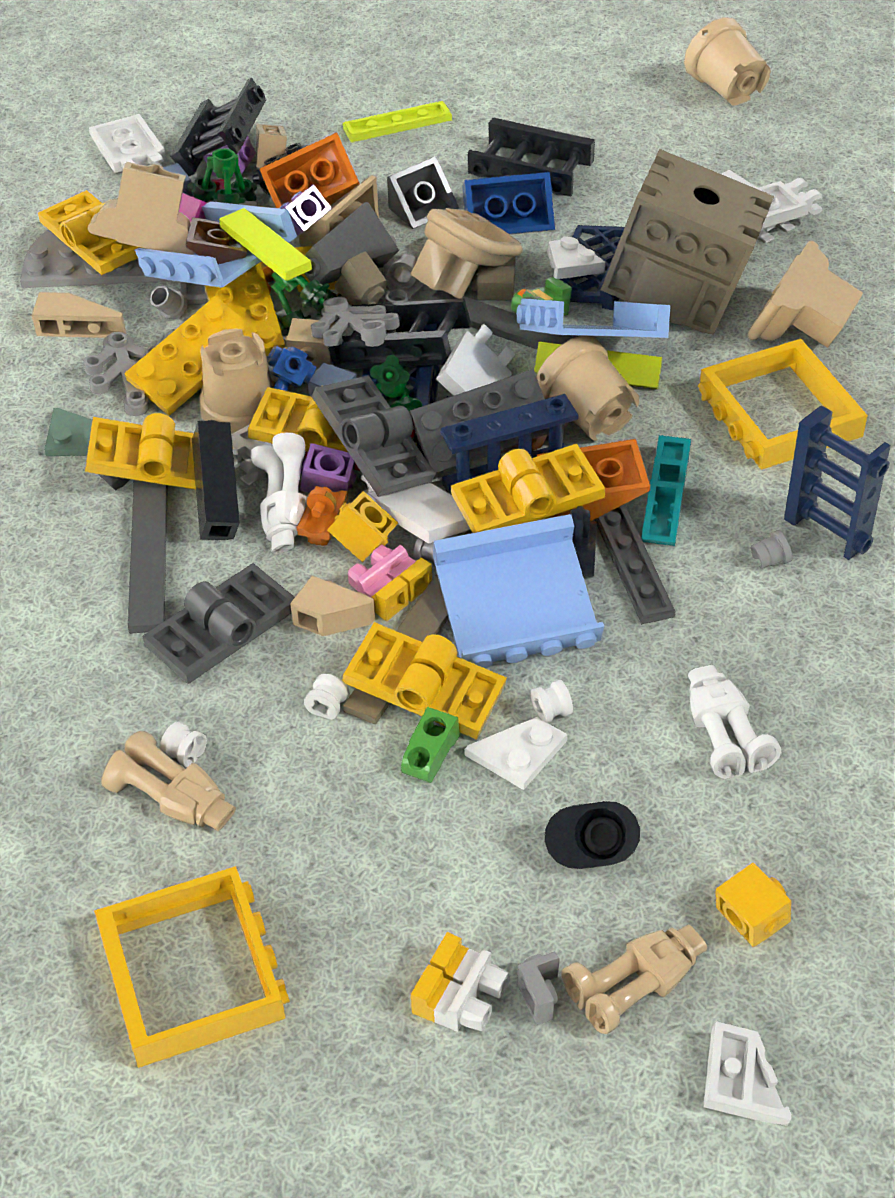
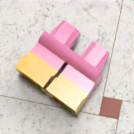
M381 544L370 556L371 565H373L371 568L368 569L362 564L357 563L348 570L349 584L357 592H361L374 599L375 613L386 622L405 608L409 601L412 602L420 596L432 581V564L422 557L417 561L410 558L402 545L391 550Z

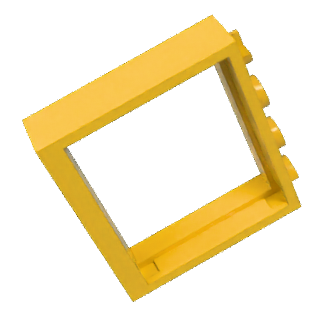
M802 339L701 369L700 383L697 386L702 394L701 400L708 401L712 406L715 418L718 421L722 420L726 424L732 440H738L741 443L747 459L752 458L761 470L793 460L798 430L767 439L726 388L727 386L791 367L824 407L833 411V419H831L830 424L832 433L848 442L864 436L868 415Z
M236 866L94 910L138 1068L286 1019L283 1004L289 1003L290 1000L283 978L275 980L272 970L277 969L278 965L271 944L263 946L261 936L266 935L262 916L260 911L252 913L249 904L255 902L251 885L248 881L241 882ZM232 899L265 998L147 1036L119 935Z

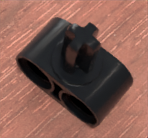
M577 506V509H572L569 513L574 523L572 541L582 575L594 577L597 522L590 521L589 510H585L583 506Z

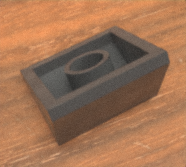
M436 156L387 177L389 209L412 229L427 223V215L432 209H459Z

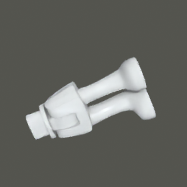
M295 433L277 434L273 437V446L260 445L251 450L253 465L268 473V491L266 498L260 504V514L266 538L271 541L272 553L287 552L294 548V537L298 534L297 526L306 506L307 496L298 493L302 462L305 456V441L303 437Z
M714 665L695 668L688 673L691 681L689 691L695 727H706L711 738L714 751L710 756V764L714 774L720 778L727 779L734 777L731 772L733 770L736 776L743 775L745 763L750 773L766 770L772 766L782 753L781 747L772 735L763 734L756 736L747 717L750 705L741 691L729 679L727 680L723 673H718ZM730 723L740 747L732 744L724 727L725 724Z

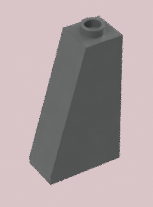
M365 202L313 245L305 254L311 260L312 270L304 274L309 282L317 279L324 285L325 283L337 281L342 275L341 269L348 259L366 251L377 268H381L399 249L369 202Z

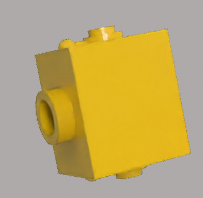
M362 491L352 503L349 502L347 504L345 502L341 506L339 515L335 516L336 521L327 531L363 563L381 544L385 546L389 542L387 536L396 527L398 522L369 495Z
M754 862L715 889L716 908L752 947L760 944L791 922L792 901L786 896L785 889L774 877L769 878Z

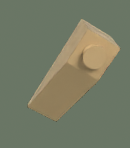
M256 124L257 167L265 166L264 162L271 157L281 156L286 153L287 135L283 126Z
M39 292L32 312L36 336L105 338L113 332H123L126 334L123 313L71 293Z

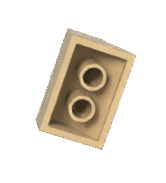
M371 175L362 181L358 186L331 206L332 209L299 235L300 247L315 245L365 202H369L379 218L376 176Z

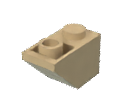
M315 576L310 577L290 603L293 625L321 636H328L371 625L375 621L373 598Z

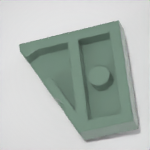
M53 408L44 449L46 456H87L92 419L60 408Z

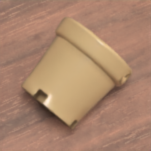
M722 17L711 21L694 36L685 53L684 65L686 72L697 81L707 83L733 106L751 100L749 95L755 90L761 93L769 81L771 73L770 67L766 64L767 62L748 41L745 30L734 18Z
M228 329L217 332L208 338V346L204 349L202 345L200 349L203 386L199 396L201 417L204 421L215 420L217 422L230 423L231 433L251 423L266 388H274L276 384L271 379L263 340L253 332V338L243 336L242 329Z
M581 335L559 346L545 360L536 376L544 399L566 394L578 413V420L573 422L594 441H598L596 435L601 432L611 435L621 430L633 416L628 411L631 404L633 403L636 407L639 405V395L609 361L607 350L595 336Z

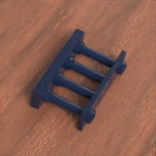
M566 394L440 428L441 435L451 453L456 454V473L442 477V484L447 493L452 495L451 485L498 470V464L501 460V441L518 436V449L528 451L531 458L537 457V454L549 453L566 447L562 443V424L578 420V413ZM549 428V447L531 452L532 432ZM487 445V464L470 469L469 450Z
M821 405L799 422L784 520L793 526L802 519L814 520L846 540L844 558L850 560L857 553L865 554L873 543L874 538L871 535L884 475L890 465L887 460L891 445L884 442L872 453H866L832 433L830 424L833 411ZM826 446L860 465V476L858 477L828 459L827 453H825ZM822 472L856 492L855 501L853 502L822 483ZM817 497L851 516L850 526L820 509Z

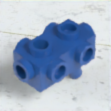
M279 346L272 348L267 358V363L270 365V374L278 378L274 386L275 389L287 391L290 384L301 386L302 383H309L316 370V366L306 360L308 354L293 346L287 349Z

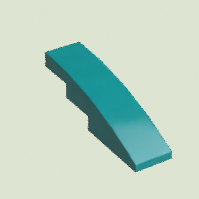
M658 436L641 537L643 542L675 546L691 448L690 438Z

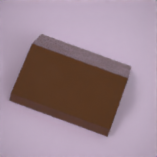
M192 217L186 240V247L199 256L216 258L217 264L246 257L247 249L221 229L219 222Z

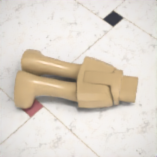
M146 731L136 732L128 738L125 743V753L117 750L112 755L101 778L102 786L111 792L118 793L125 789L128 784H131L146 792L160 803V812L169 817L192 825L197 823L201 827L207 824L217 831L221 830L235 813L236 807L225 801V794L220 792L216 783L200 766L195 763H191L187 768L178 765L156 747V739ZM141 766H150L171 780V783L169 785L164 783Z
M689 924L679 930L670 928L666 932L659 930L627 943V949L623 955L595 972L590 973L579 962L566 966L561 972L562 981L574 1003L579 1001L578 1008L580 1010L585 1008L586 1018L601 1034H608L620 1024V1016L647 994L653 991L661 997L669 994L685 977L691 966L696 964V957L707 951V945L704 939ZM636 972L639 977L610 995L604 994Z

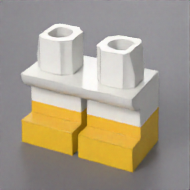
M446 932L430 960V965H427L410 994L412 1014L457 1032L461 1025L483 1031L490 1019L492 1005L477 999V996L482 991L500 999L508 986L509 973L491 964V952L483 950L478 953L463 946L462 938Z

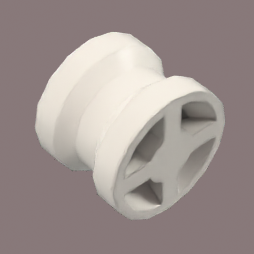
M318 675L313 683L314 690L309 691L306 695L304 705L311 714L333 720L340 712V704L344 703L347 699L349 688L340 678L334 675Z
M562 680L553 681L550 687L545 689L536 687L531 690L533 708L539 718L546 723L551 722L557 715L566 717L573 713L571 696Z
M180 721L175 722L165 731L160 742V750L169 758H177L178 763L187 768L191 763H195L197 757L204 753L207 738L199 731H189L186 724Z

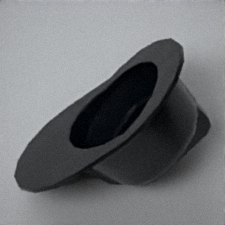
M602 801L572 805L560 809L550 818L545 828L544 842L551 857L557 863L567 868L586 869L608 866L625 861L635 852L640 842V826L632 811L618 802Z

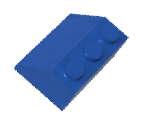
M550 172L464 180L462 185L464 210L480 215L508 234L555 230Z

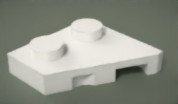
M562 237L561 240L548 242L547 254L550 259L551 268H555L553 275L555 279L604 273L606 262L595 255L593 250L581 245L576 238Z
M535 717L468 745L465 748V756L524 790L567 742V734Z
M716 1021L711 1029L703 1107L757 1121L787 1126L791 1121V1112L789 1107H783L775 1087L778 1080L772 1066L765 1058V1048L758 1031Z

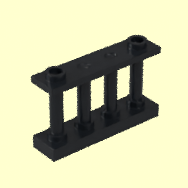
M251 77L247 79L236 99L218 108L213 105L210 99L201 102L170 155L174 163H178L190 177L195 174L203 160V156L227 145L230 150L238 154L266 102L262 88L256 85Z
M492 117L488 123L489 146L485 152L475 150L467 152L469 174L477 177L492 178L550 172L552 193L571 197L573 195V171L578 164L591 166L594 161L595 139ZM501 147L515 150L510 158L496 155ZM526 153L541 155L535 164L521 161ZM554 158L567 161L561 170L547 167V165Z
M465 298L352 305L351 307L385 306L386 314H398L400 326L393 330H386L387 336L384 338V343L379 346H366L365 341L361 339V334L354 330L351 336H342V344L328 346L333 365L341 369L372 368L375 365L379 366L386 361V357L389 355L397 356L402 367L444 365L451 353L447 337L451 329H468L472 326ZM428 324H437L438 326L436 331L422 332Z

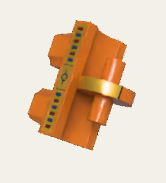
M315 486V489L307 496V506L297 526L298 535L308 537L310 544L328 545L332 534L327 530L336 521L335 516L339 515L341 506L345 502L347 503L348 492L343 490L331 492L328 487Z

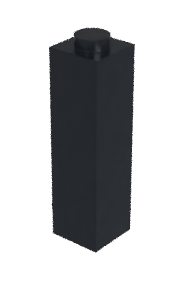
M215 420L197 421L192 437L200 540L234 539L240 520L231 425L227 422H217Z

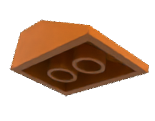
M337 132L259 169L275 207L278 209L284 203H290L296 193L304 192L312 185L317 188L331 206L360 184Z
M636 439L580 447L605 487V498L582 505L585 510L590 511V521L650 491V483ZM572 509L555 514L553 517L569 515Z

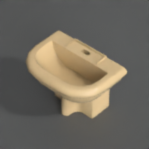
M126 162L123 167L118 198L106 202L101 207L100 211L92 217L88 225V231L94 235L116 239V242L137 247L193 255L194 252L186 247L191 222L186 215L179 212L186 176L166 171L160 165L144 166Z
M450 208L445 210L432 209L427 215L428 222L425 227V236L428 239L410 275L433 290H443L456 298H462L478 265H504L512 257L521 255L523 248L517 239L478 214Z
M809 241L801 253L792 261L781 281L772 292L771 297L749 329L748 338L750 340L761 338L765 341H774L779 339L789 326L793 325L828 348L844 327L863 292L829 271L828 258L818 249L819 247L816 242Z

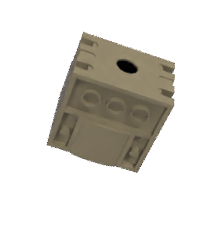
M659 149L654 163H652L641 190L635 199L601 291L628 302L670 305L669 322L682 326L685 325L699 332L714 335L755 247L774 196Z

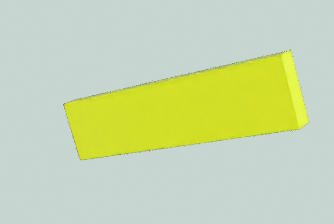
M444 101L346 121L343 122V129L350 142H356L452 121V114Z
M245 208L219 218L221 229L284 280L288 281L312 270L310 259Z
M538 342L534 367L535 374L538 373L545 360L562 344ZM607 350L609 361L630 386L658 389L662 357Z

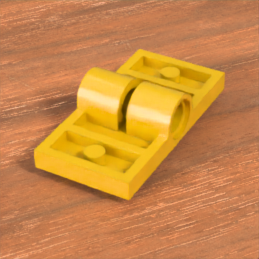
M87 190L38 212L40 223L101 275L138 259L135 249L142 247L116 242V239L94 235L88 231V225L92 217L100 211L106 202H100Z
M260 262L223 288L204 285L208 301L216 296L258 330L259 337L264 342L266 356H269L273 347L285 348V342Z
M214 296L124 373L126 380L135 388L142 390L149 400L170 416L202 388L203 374L200 349L202 345L204 349L208 346V338L211 335L222 330L242 329L243 336L253 338L252 332L259 336L258 330Z
M271 387L266 388L248 427L249 439L273 444V437L275 435L295 433L304 438L305 451L307 452L311 443L348 452L311 396Z
M161 413L148 415L144 418L142 425L93 417L85 472L196 489L192 448L194 433L176 431L173 419Z
M576 443L531 458L528 451L524 449L511 450L499 461L498 470L451 485V493L472 533L538 521L576 508L577 506L605 498V487Z
M374 622L343 673L342 681L349 686L420 716H423L427 707L456 716L459 721L460 733L477 740L505 687L507 677L457 657L455 645L443 636L428 635L421 642ZM434 721V722H436V723H439V724L445 726L443 723H441V722H439V721Z

